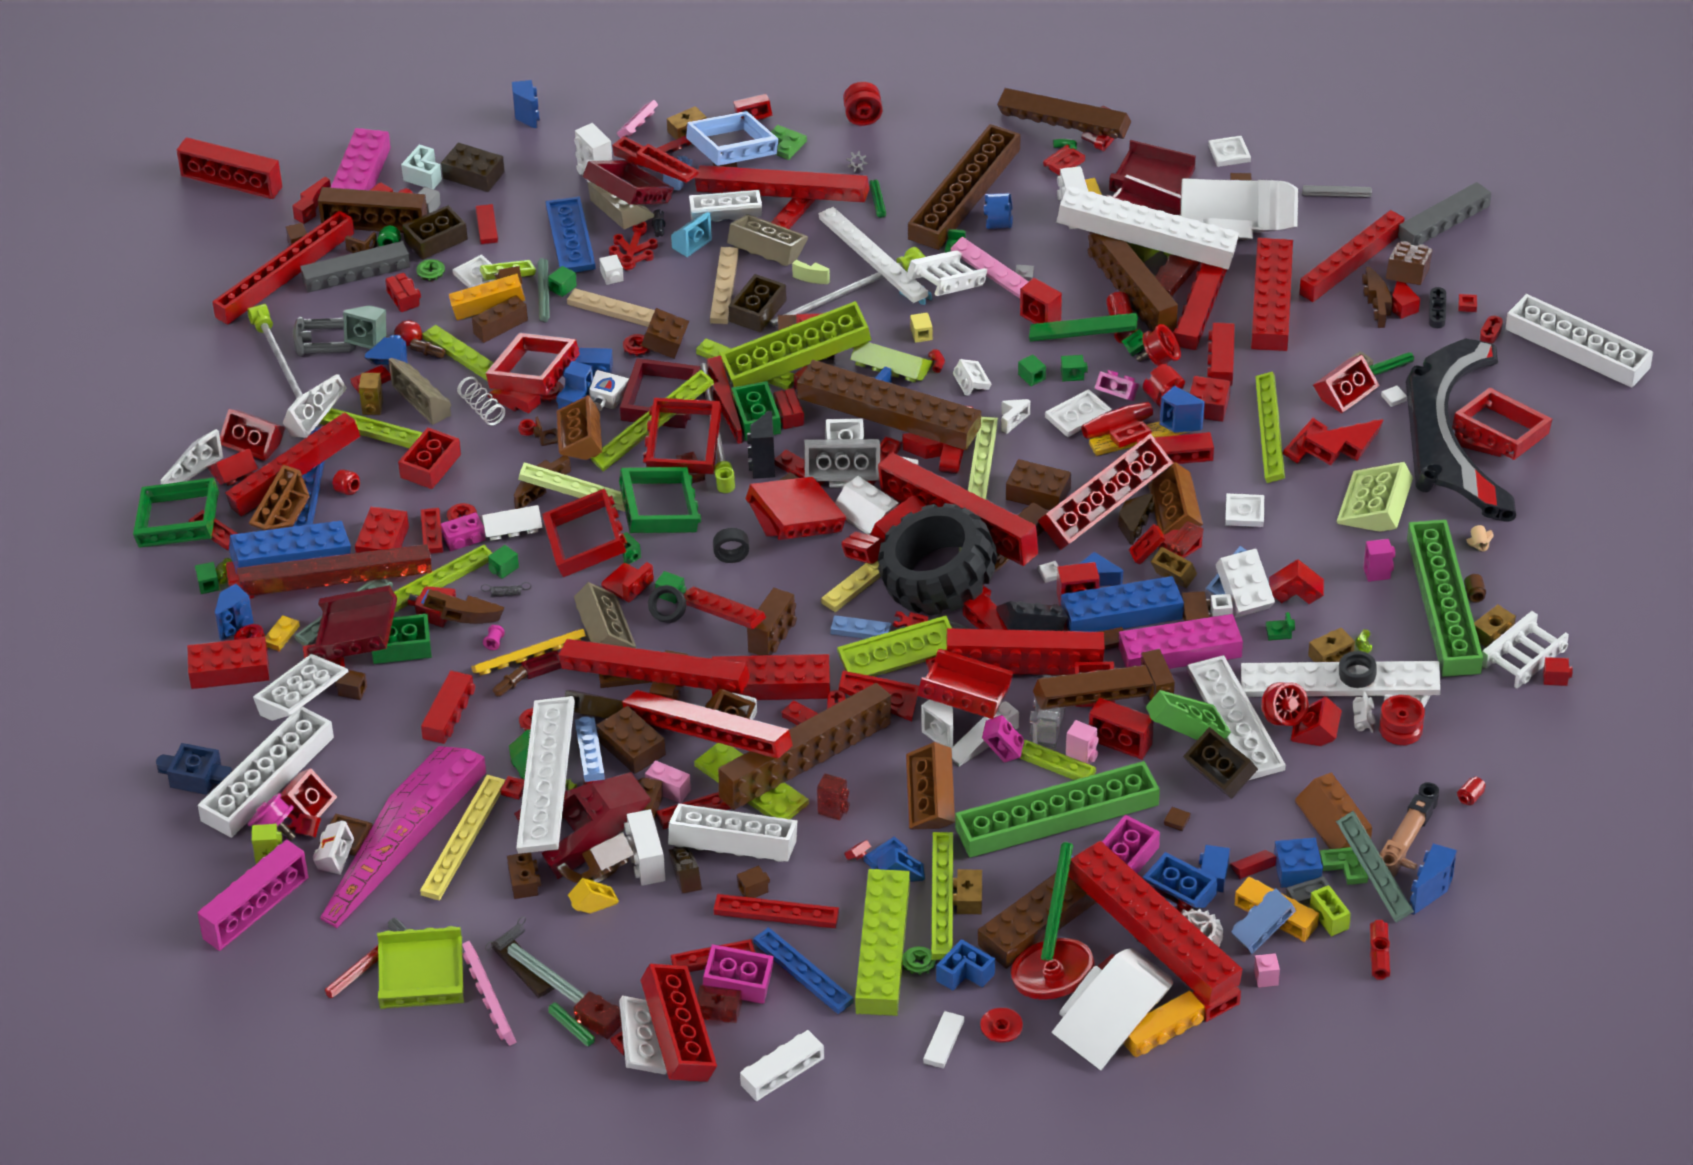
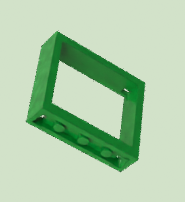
M687 467L621 468L619 485L629 533L697 532L698 523H701V514L697 512L698 501L694 499L695 488L691 486L692 475H689ZM682 483L689 515H638L632 484Z
M207 478L142 487L133 532L138 547L211 539L219 495L215 479ZM207 496L203 521L148 527L152 503Z

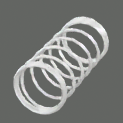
M467 377L460 382L457 388L458 394L485 420L487 425H496L502 421L506 413L505 408L498 404L496 399H492V395L487 393L486 388H482L481 383L475 377ZM474 379L476 383L471 384L467 388L465 395H462L461 387L464 382ZM476 384L474 389L470 393L466 394L468 389L472 385ZM481 389L486 391V394L480 396L476 403H471V399L476 397ZM486 395H490L491 399L486 401L482 408L477 409V404L483 401ZM492 400L496 401V405L488 409L486 414H482V409L486 408ZM497 407L501 408V412L497 417L487 420L488 414L492 413ZM502 411H503L502 416H501L500 419H498L496 422H494V423H489V422H487V421H492V420H495L496 418H498V417L501 415Z

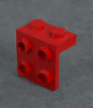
M646 562L639 569H636L627 563H623L602 581V588L630 603L654 581L653 565Z

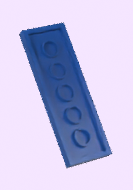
M580 196L545 201L559 268L564 266L573 272L596 269Z

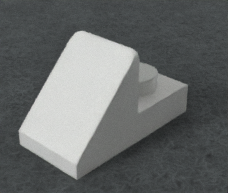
M1030 400L1002 401L1001 431L1008 434L1030 415Z

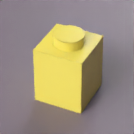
M929 314L910 315V329L915 343L933 340V330Z

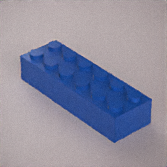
M342 521L230 535L229 553L238 577L248 574L259 575L350 563L351 545Z
M1173 576L1061 594V606L1068 616L1066 621L1068 631L1099 632L1119 627L1126 629L1180 620L1183 617L1184 602Z

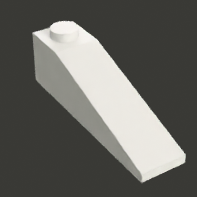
M1004 701L994 717L1003 715L1016 730L1019 728V711L1007 701ZM983 717L952 747V761L959 767L989 748V745L982 739L985 722L990 718Z

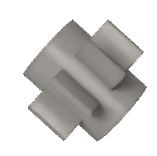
M858 151L857 155L851 152L852 158L846 159L851 163L848 165V168L853 167L854 172L858 168L863 171L862 165L868 164L863 160L866 158V155L861 156L860 151ZM856 157H859V160L862 161V164H858V166H855V163L852 162V159L855 160Z

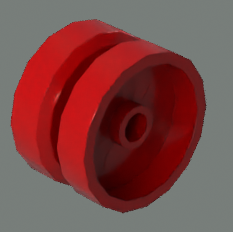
M864 81L854 83L845 90L843 102L846 117L851 123L866 126L875 123L881 117L883 107L880 91L877 86Z
M1395 695L1386 699L1381 707L1379 726L1381 736L1386 741L1395 745L1404 746L1418 741L1423 732L1425 715L1423 704L1409 695Z

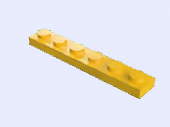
M578 629L475 664L471 668L473 673H479L481 676L490 673V668L497 666L498 669L509 666L508 662L515 660L516 663L527 660L526 656L531 654L537 657L545 654L544 650L552 648V651L561 649L567 639L581 641V637L586 635L584 629Z

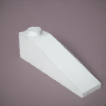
M215 429L193 442L161 479V484L188 481L207 469V466L222 459L223 453L219 431Z

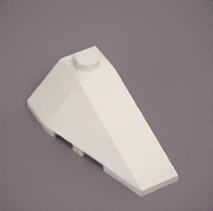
M338 374L298 397L287 410L283 424L291 437L307 438L347 389Z
M826 419V440L863 439V419ZM829 481V488H844L850 481Z

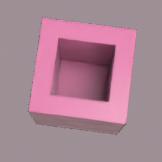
M1276 953L1255 956L1254 974L1258 988L1279 985L1280 968Z

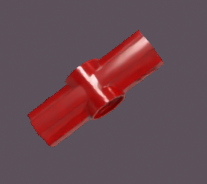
M1375 920L1370 923L1372 976L1377 980H1384L1390 977L1388 923H1385L1383 920Z

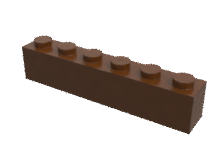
M1146 665L1131 666L1103 671L1097 670L1088 673L1043 677L1037 679L1033 693L1040 709L1044 710L1096 703L1099 697L1113 701L1149 696L1154 682Z

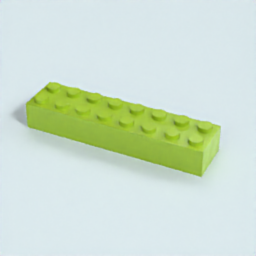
M854 301L726 350L720 354L733 387H739L770 380L809 365L812 360L819 361L871 341V336L857 302Z
M868 869L855 995L856 1014L898 1016L910 871Z

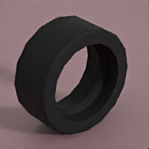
M722 529L713 538L715 557L722 562H740L749 554V539L747 534L741 529ZM730 541L742 544L740 547L732 550L720 547L722 544Z
M669 585L659 586L654 589L648 600V609L651 615L664 623H673L681 619L687 606L683 593ZM665 593L673 594L678 600L677 609L671 615H662L657 610V600Z
M1354 651L1345 654L1340 659L1339 677L1345 685L1353 688H1363L1375 681L1377 664L1372 655L1366 652ZM1354 665H1361L1369 670L1363 674H1354L1346 669Z

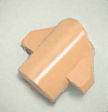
M1482 525L1474 526L1470 531L1472 537L1466 539L1467 543L1479 551H1486L1489 547V542L1494 536L1492 530L1486 531Z

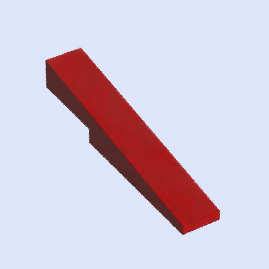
M625 136L612 144L614 156L687 183L699 174L697 169L650 144L642 146Z
M721 355L707 359L708 374L714 381L712 385L713 398L715 401H720L721 413L737 443L740 444L742 443V429Z

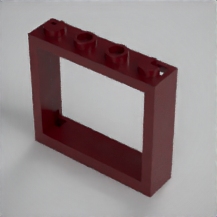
M627 160L588 161L582 176L630 205L667 204L671 200L674 187Z
M637 358L620 405L621 421L636 422L649 411V407L634 405L644 375L689 380L701 370V366ZM677 413L662 426L685 429L688 420H691L692 414Z

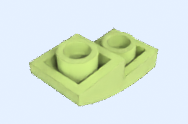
M798 260L792 263L794 278L816 284L830 283L829 268L818 263L809 266Z

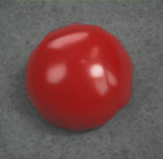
M412 320L402 321L394 329V335L401 336L406 341V346H410L414 338L420 341L423 338L420 325Z

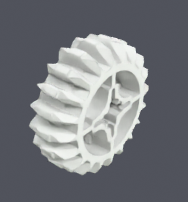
M1191 907L1188 912L1183 909L1181 914L1220 947V943L1223 940V928L1220 920L1216 919L1215 914L1209 915L1208 910L1202 912L1200 908L1198 911H1194Z

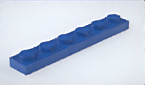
M769 927L753 938V943L767 955L774 956L773 960L837 1014L853 1004V997Z

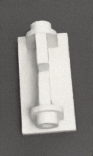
M1363 691V697H1356L1353 701L1354 726L1358 731H1364L1366 728H1369L1371 733H1373L1375 717L1372 709H1374V703L1371 697L1368 698L1365 691Z

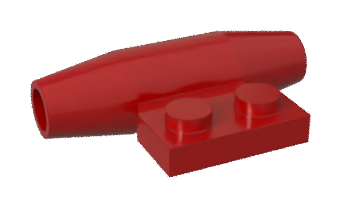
M1149 402L1126 405L1101 414L1081 426L1083 436L1086 439L1110 434V439L1119 448L1137 442V439L1145 438L1150 433L1152 435V430L1143 421L1153 416V408Z

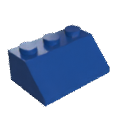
M1167 852L1143 876L1147 883L1196 908H1206L1217 893V878Z

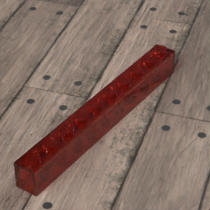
M428 544L237 568L238 586L249 596L432 573Z

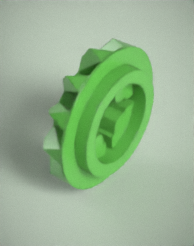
M429 259L419 263L416 270L418 277H421L422 280L428 279L430 281L431 279L437 280L438 277H442L445 272V266L439 260Z
M921 946L908 949L902 959L905 970H910L911 974L919 973V975L922 972L929 973L930 969L934 968L936 960L931 959V950ZM915 958L919 961L923 960V964H920L919 962L915 963Z

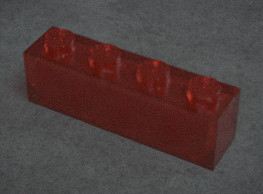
M1171 254L1166 264L1159 268L1155 278L1173 297L1201 262Z

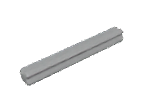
M1304 185L1302 194L1304 196L1371 197L1372 188Z

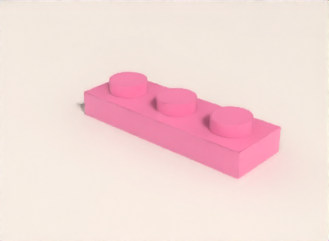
M652 100L645 104L617 132V135L620 138L626 135L628 137L636 131V127H640L645 123L644 119L646 117L648 118L655 113L654 109L658 106L656 101Z

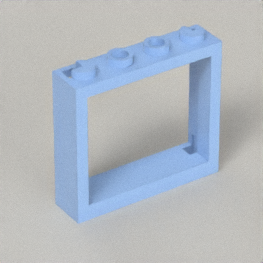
M747 111L687 123L686 138L717 166L777 154L778 138ZM745 130L755 140L718 147L708 136Z

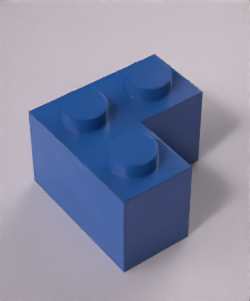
M571 361L563 372L565 386L556 398L558 409L587 395L590 396L589 390L593 381L592 366Z
M962 939L936 965V981L952 991L965 978L983 988L995 975V958Z

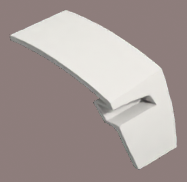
M1182 179L1180 216L1238 232V240L1253 239V232H1273L1297 227L1298 188L1288 182L1274 180Z
M1125 949L1116 954L1103 970L1098 966L1091 969L1060 1010L1059 1014L1063 1018L1052 1033L1099 1070H1102L1152 1007L1163 998L1173 985V980L1135 949Z

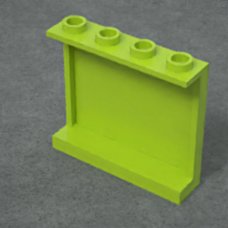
M448 926L446 928H426L424 930L406 929L395 932L388 930L377 933L379 953L378 1001L380 1009L464 1003L461 927Z

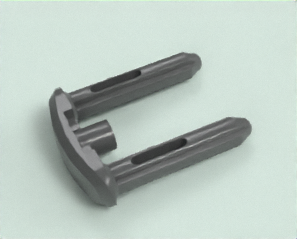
M300 316L295 321L293 328L294 348L301 357L309 353L351 352L356 349V345L347 342L303 343L312 342L311 331H304L305 329L344 328L343 318L303 319Z

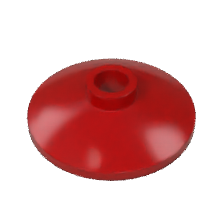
M994 1008L983 1015L980 1027L985 1037L994 1042L1003 1043L1012 1041L1021 1034L1023 1022L1020 1015L1009 1008Z

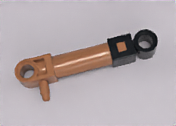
M1425 782L1419 786L1418 794L1414 795L1407 807V814L1392 839H1388L1380 852L1393 877L1397 875L1401 866L1414 870L1418 866L1413 861L1406 859V852L1420 828L1426 825L1433 809L1437 807L1439 788L1434 783Z

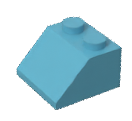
M707 212L696 217L671 235L672 248L688 257L712 240L710 213Z

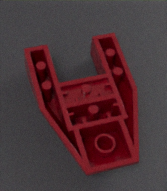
M631 772L565 791L562 819L565 818L574 833L559 841L558 849L542 852L546 863L557 879L563 877L557 869L558 866L566 863L573 870L586 862L582 853L621 834L625 830L624 823H627V814L642 811L651 801ZM521 809L514 813L519 823Z

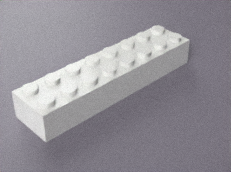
M1528 294L1507 313L1506 330L1631 388L1651 368L1653 351Z
M304 707L291 714L198 804L201 822L232 838L257 812L256 809L264 801L267 803L334 738L332 722Z

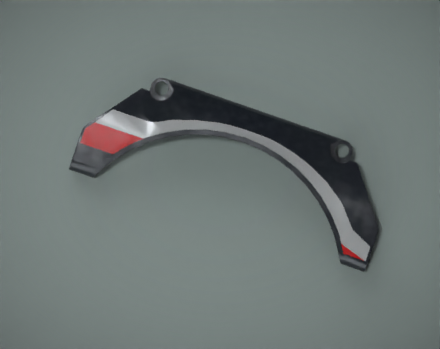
M1465 338L1432 353L1425 358L1423 366H1413L1406 379L1415 486L1421 492L1426 493L1432 489L1434 483L1435 485L1449 488L1460 493L1479 507L1484 517L1509 522L1516 518L1514 497L1493 482L1472 462L1460 446L1450 424L1448 402L1454 385L1471 371L1498 364L1497 348L1494 344Z

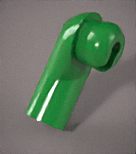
M1053 139V148H1061L1068 145L1070 149L1074 148L1077 150V142L1073 139Z

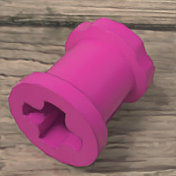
M490 625L488 635L483 639V645L489 650H497L500 646V639L505 635V630L499 625Z

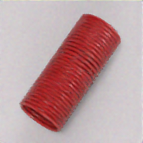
M1114 292L1107 297L1106 304L1109 316L1132 313L1130 300L1126 293ZM1137 328L1134 331L1115 332L1114 337L1117 342L1123 344L1122 341L1137 331Z

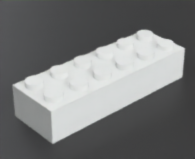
M678 804L669 822L668 844L675 845L676 847L684 846L697 850H711L717 853L725 852L737 856L746 855L757 859L767 858L783 862L789 860L796 844L797 820Z

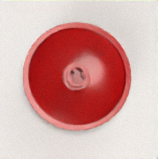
M1057 938L1053 960L1044 961L1041 959L1044 943L1042 941L1024 950L1012 965L1011 977L1018 992L1029 998L1048 1000L1075 992L1091 969L1095 967V962L1091 950L1084 943L1070 938Z

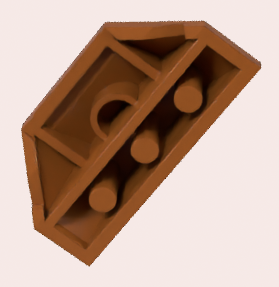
M286 465L282 466L251 518L249 525L262 530L280 529L294 525L310 498L300 470Z

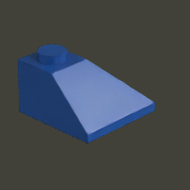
M390 335V338L384 337L365 354V359L371 364L389 365L390 358L408 363L406 341L398 335Z

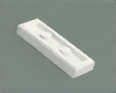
M944 1011L923 1058V1063L944 1069L964 1023V1016Z

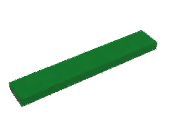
M1136 313L1031 324L1029 339L1031 342L1134 331L1137 328L1138 317Z

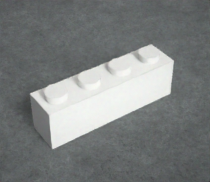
M809 1030L798 1034L791 1041L780 1045L775 1051L763 1056L753 1065L745 1067L740 1072L741 1086L755 1101H758L823 1060L824 1045Z

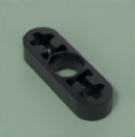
M1434 287L1430 291L1429 325L1438 329L1445 326L1446 290L1441 287ZM1439 306L1442 309H1435L1433 307Z

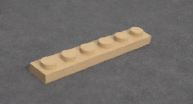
M721 247L710 323L728 324L729 322L728 306L732 302L739 248Z
M576 288L567 299V305L647 327L655 311Z

